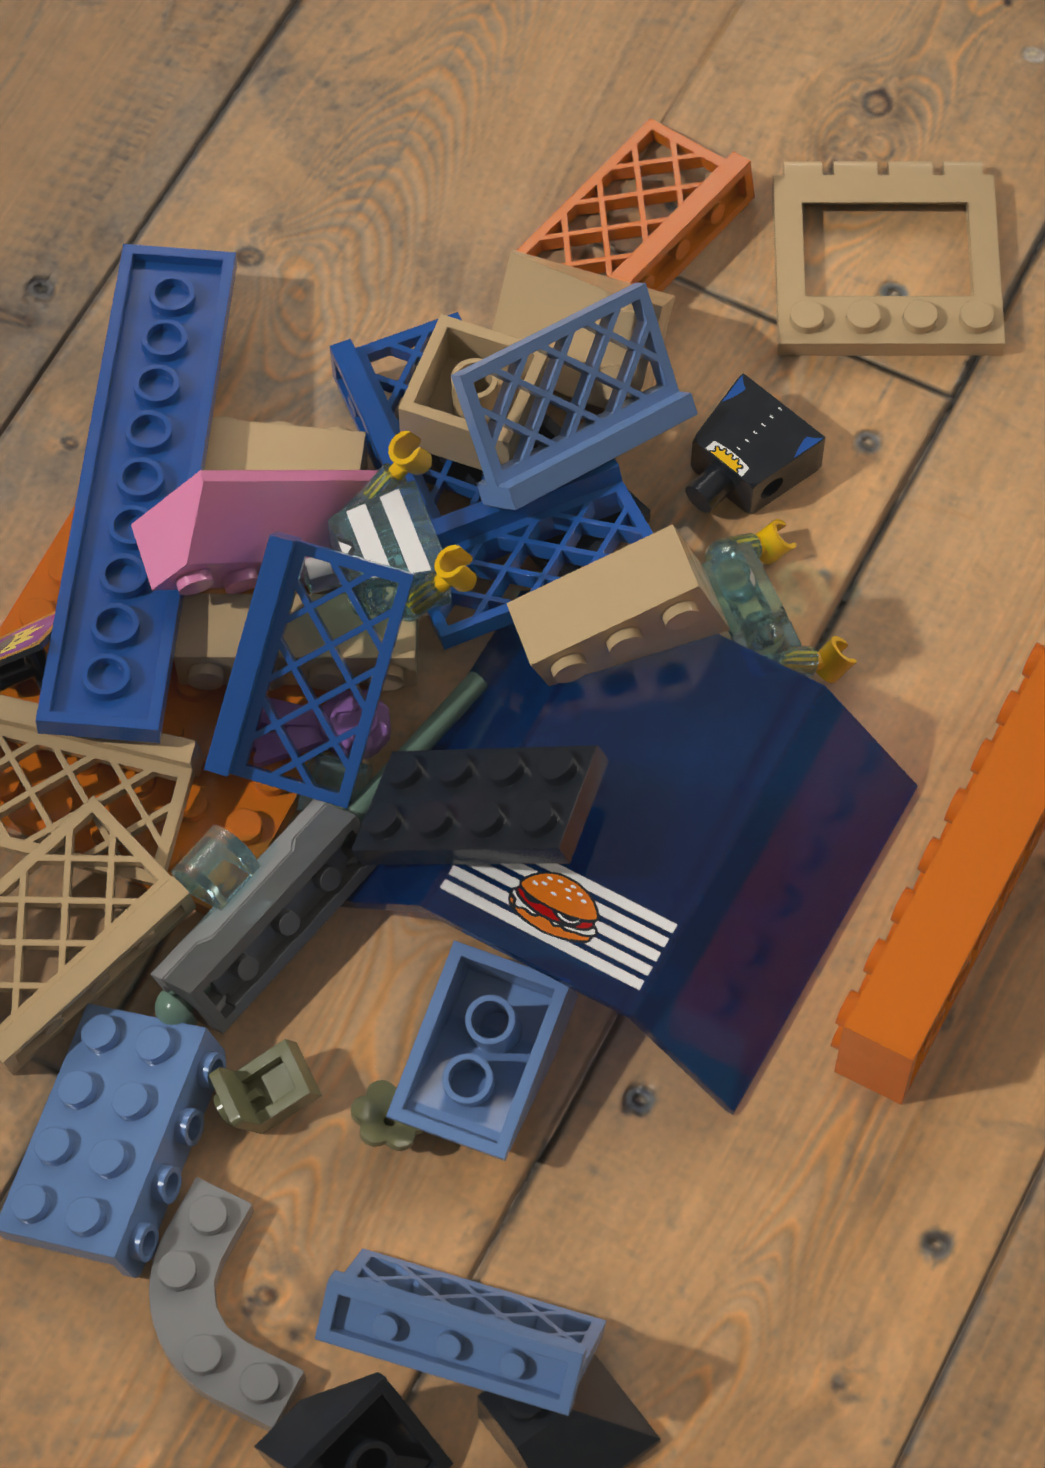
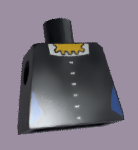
M743 373L737 378L693 439L690 466L699 476L685 488L686 495L691 503L704 513H710L726 497L745 513H756L822 467L826 437Z

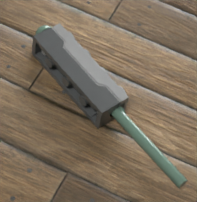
M470 672L398 751L432 750L488 688L486 681L477 673ZM387 763L349 803L347 809L343 807L337 808L313 799L156 967L151 975L164 990L159 993L155 1002V1014L161 1022L168 1025L180 1023L196 1025L198 1021L223 1034L377 867V865H363L351 852V849Z

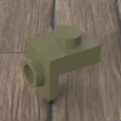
M287 1039L282 1040L237 1071L219 1067L209 1074L216 1090V1094L213 1097L214 1104L224 1121L235 1128L264 1134L322 1096L297 1042Z

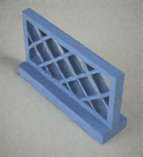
M634 283L451 375L485 477L484 480L476 483L483 505L517 510L698 414L692 394L689 392H679L646 283ZM632 303L637 323L631 340H628L614 333L613 329L621 308ZM601 319L599 325L594 323L595 321ZM581 328L596 334L585 364L567 355L575 331ZM609 341L627 350L616 379L598 371ZM555 342L553 348L548 346L549 344ZM535 351L550 357L539 387L520 379L529 354ZM640 357L650 361L657 385L643 392L630 386ZM563 364L581 373L571 403L553 395ZM509 365L507 372L501 369ZM488 375L503 381L493 411L481 406L474 386V382ZM595 380L613 388L605 411L599 415L584 410ZM517 388L536 396L525 427L506 418ZM626 395L631 397L630 399L624 401ZM549 403L567 411L560 434L553 439L538 433ZM581 419L585 420L584 423L579 425ZM502 427L521 435L513 459L501 465L495 446ZM535 442L540 444L539 446L533 448Z
M362 1248L345 1272L335 1270L328 1278L315 1340L568 1416L574 1405L578 1385L603 1338L607 1321Z

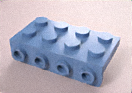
M87 1004L1 1210L0 1236L6 1240L111 1264L122 1275L138 1278L146 1262L150 1261L156 1252L162 1220L168 1205L179 1194L182 1182L181 1172L191 1147L196 1145L201 1138L204 1129V1114L215 1090L209 1074L219 1067L226 1068L225 1051L209 1030L205 1027L186 1023L168 1025L156 1017Z

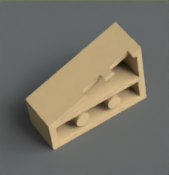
M673 524L506 603L531 667L548 686L558 683H569L593 672L730 630L706 570Z

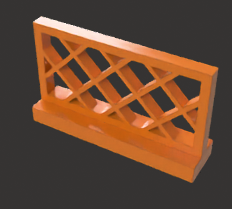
M650 118L516 251L537 256L541 251L564 248L566 262L561 264L593 273L607 272V277L632 284L646 283L647 288L662 292L755 198L751 160L734 151L725 159ZM653 140L671 150V157L639 161V154ZM705 168L712 172L703 182L681 184L680 171ZM674 172L676 186L643 190L642 176ZM635 178L637 191L604 195V189L612 181ZM678 201V207L668 217L647 220L645 206ZM639 207L640 221L608 226L606 211ZM600 213L601 227L569 231V224L577 216ZM642 236L643 242L634 252L611 256L610 241ZM603 242L605 257L572 261L571 247Z

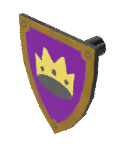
M55 612L0 637V692L32 678L41 691L48 655L44 647L50 642Z

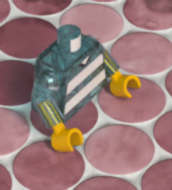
M401 431L391 440L388 454L394 463L392 465L385 463L370 481L338 513L332 515L328 520L330 549L416 574L402 620L405 622L417 620L434 607L451 604V587L458 592H467L473 589L476 584V574L466 566L471 564L473 557L458 545H450L442 549L415 480L407 482L405 476L408 473L421 475L427 472L432 465L431 454L422 447H419L421 439L410 431ZM311 557L305 560L303 573L311 594L342 586L330 563ZM343 567L350 581L365 574ZM373 576L356 585L354 589L368 615L378 616L392 608L399 583ZM348 597V600H349L350 605H351V607H352L353 613H355L356 615H358L357 611L355 610V608H354L352 602L350 601V599H349V597Z
M775 519L755 534L745 533L724 537L711 543L705 551V563L702 566L706 570L730 630L728 632L754 681L767 674L809 676L816 672L826 682L836 683L857 663L856 659L848 658L842 654L848 647V643L838 636H833L818 652L812 646H802L760 562L771 565L796 548L795 542L791 544L785 542L778 533L786 526L783 520Z

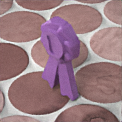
M363 689L362 692L366 698L368 689ZM345 690L322 705L337 735L359 724L362 709L351 690ZM268 697L279 718L303 706ZM381 700L378 704L363 759L372 758L390 740L389 708ZM264 709L258 730L271 723ZM313 709L283 724L299 754L308 752L329 741ZM275 729L272 730L275 732L267 733L254 741L252 751L255 752L253 757L254 766L264 767L290 758ZM355 735L342 741L349 756ZM334 747L328 749L330 752H332L339 758Z

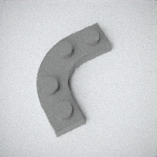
M196 1177L167 1227L153 1260L149 1300L154 1328L168 1361L190 1388L216 1406L269 1432L286 1415L306 1378L303 1370L247 1343L225 1324L218 1311L216 1288L223 1266L254 1210L251 1203Z

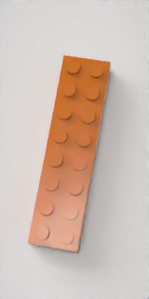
M1038 642L1033 647L1022 671V675L1025 677L1018 692L1011 690L1004 701L996 720L999 726L992 741L985 738L975 756L970 769L973 775L967 788H958L944 817L947 824L940 839L933 836L927 845L917 868L921 872L913 889L906 887L902 892L890 920L894 923L886 940L878 938L863 968V972L866 975L859 992L853 989L850 990L835 1021L839 1026L832 1039L831 1047L839 1051L834 1072L902 1105L1045 830V645Z

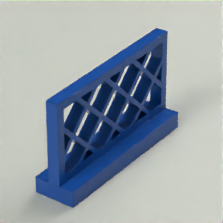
M458 312L447 315L462 320ZM438 319L355 348L351 339L329 346L333 378L357 430L366 432L367 452L375 470H383L384 475L394 463L388 454L389 444L393 437L400 433L399 420L396 419L394 412L401 398L404 397L408 384L418 366ZM387 356H393L407 361V364L399 380L395 381L376 374L371 362ZM384 391L391 393L389 400L387 399ZM447 459L441 473L430 469L421 475L408 473L390 491L399 489L414 527L441 517L436 504L444 489L471 498L469 506L482 501L477 486L450 477L457 462ZM426 483L434 485L431 493Z
M614 458L517 510L486 506L480 501L415 526V531L431 570L417 572L418 576L414 578L411 591L417 592L434 579L437 575L434 569L435 560L441 550L450 545L462 547L473 557L471 564L466 566L476 574V577L494 580L486 594L471 591L458 592L451 587L423 606L444 650L514 623L506 604L512 600L502 598L510 584L532 588L531 591L561 578L557 575L565 563L586 566L613 553L620 542L632 544L653 534V531L625 486L619 464ZM621 511L615 523L599 521V519ZM567 532L560 544L544 542L547 539ZM394 534L393 539L395 542L397 552L399 553L401 552V549ZM582 535L604 538L597 552L575 548ZM511 554L504 566L488 563ZM528 555L549 559L542 573L523 570L520 567ZM455 605L476 609L472 617L448 625L446 622V618Z
M278 531L270 534L204 770L223 776L232 774L347 809L351 802L416 574L301 540L300 537ZM307 556L330 563L342 584L341 587L312 602L300 580ZM343 567L365 574L350 581ZM373 576L399 583L392 608L371 619L354 587ZM297 592L304 607L290 614ZM346 592L363 624L333 640L316 607ZM308 612L325 645L296 660L284 639V635L289 622ZM389 618L382 640L375 625ZM367 630L379 651L375 667L354 678L337 645ZM329 650L346 682L317 698L300 666ZM281 651L288 665L274 672L279 652ZM292 671L309 703L279 718L267 696L273 680ZM372 676L365 698L358 683ZM350 688L362 709V714L358 725L337 735L321 704ZM264 709L271 723L258 730ZM313 709L329 741L300 756L283 724ZM274 729L292 761L274 771L248 764L254 741ZM355 735L349 756L342 741ZM334 747L346 769L340 791L316 784L304 762ZM296 767L303 780L284 775L283 773Z

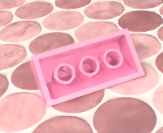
M200 470L131 524L151 589L178 590L180 595H193L210 588H225L228 594L250 590L256 585L269 536L278 531L300 537L301 540L342 552L336 537L338 536L353 543L355 548L354 556L364 558L346 512L366 504L373 525L376 527L381 502L378 506H374L368 502L366 496L384 477L383 470ZM304 564L300 578L303 585H315L316 590L319 591L334 589L342 585L333 568L332 574L310 579ZM343 567L346 575L349 578L348 574L353 570Z

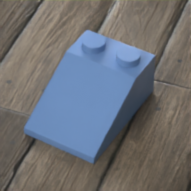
M454 940L386 1117L506 1161L557 1053L578 995L572 983Z

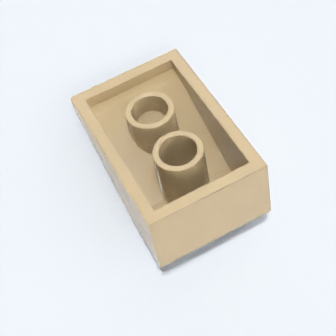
M512 250L492 330L524 339L632 285V283ZM647 288L664 341L675 295ZM632 303L621 308L613 329L614 333L628 340H631L637 323ZM601 319L595 321L594 323L599 325ZM584 328L575 331L567 355L585 364L596 334ZM609 341L598 371L616 379L627 350ZM555 342L549 344L548 346L553 348ZM640 357L630 386L643 392L653 387L655 376L650 361ZM563 364L554 390L573 398L581 373ZM595 380L587 403L606 409L613 388ZM626 395L624 401L630 399L631 397Z

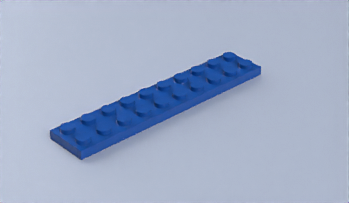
M123 244L35 721L38 734L160 743L184 595H180L178 590L151 589L131 524L193 475L205 468L237 270L236 252Z

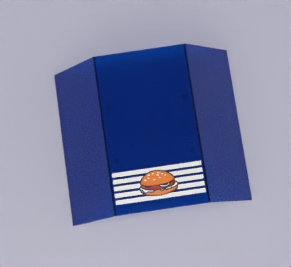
M531 590L520 591L516 598L529 593ZM513 623L495 630L469 673L475 672L486 681L488 688L432 750L598 745L609 762L571 862L555 864L377 865L340 907L426 913L622 1014L642 1030L726 1112L734 1115L915 794L918 785L825 685L720 634L593 672L569 683H558L548 686L531 667L515 624Z

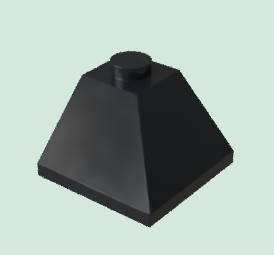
M595 1354L578 1385L574 1405L568 1416L488 1391H483L477 1395L478 1417L517 1468H627L661 1442V1438Z
M379 1372L301 1399L254 1446L271 1468H450L454 1464L387 1378Z

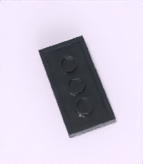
M598 745L392 751L351 852L363 865L570 863L609 760Z

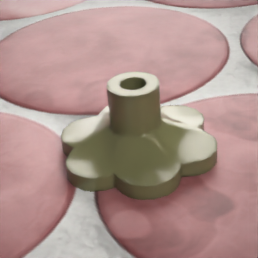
M378 1080L368 1086L366 1096H361L353 1101L351 1117L353 1121L360 1125L359 1135L365 1144L372 1147L387 1145L393 1150L404 1151L413 1145L415 1136L424 1133V1131L386 1117L397 1089L388 1081Z

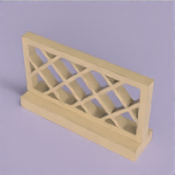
M0 695V746L6 755L0 759V772L12 766L26 790L24 793L0 806V850L24 856L29 854L75 812L73 811L53 823L39 797L70 779L82 802L85 803L89 798L76 775L97 763L112 766L122 783L96 799L103 806H106L128 793L142 819L126 828V830L135 837L149 829L158 844L155 860L168 871L194 778L199 779L205 758L197 741L166 733L161 734L160 743L38 734L35 721L38 703ZM7 741L22 744L23 746L12 752ZM40 749L54 752L63 770L32 787L19 761ZM64 755L81 759L69 765ZM121 768L140 773L127 779ZM156 776L177 781L171 802L148 815L134 789ZM32 801L47 827L25 840L11 837L1 819ZM95 817L93 821L105 841L83 854L74 852V855H104L108 852L109 832ZM166 819L160 836L155 824ZM65 844L53 855H65ZM108 866L73 867L107 875ZM117 867L116 878L149 886L157 882L143 868Z
M94 796L87 800L0 879V907H18L16 939H0V949L15 950L13 982H0V992H12L11 1015L0 1024V1062L14 1075L85 1010L87 1004H92L196 909L190 892L174 876L171 877ZM95 817L109 831L108 855H74L75 834ZM118 842H119L132 856H120V855H117V854H118ZM65 844V855H53ZM41 865L64 866L62 897L28 896L30 875ZM73 866H108L106 898L72 897ZM117 867H143L157 881L139 898H115ZM19 886V896H8ZM28 907L61 908L60 940L26 939ZM71 908L105 909L104 930L93 940H69ZM114 909H126L114 920ZM25 950H59L58 972L47 982H23ZM68 950L80 951L68 962ZM22 993H34L22 1004Z

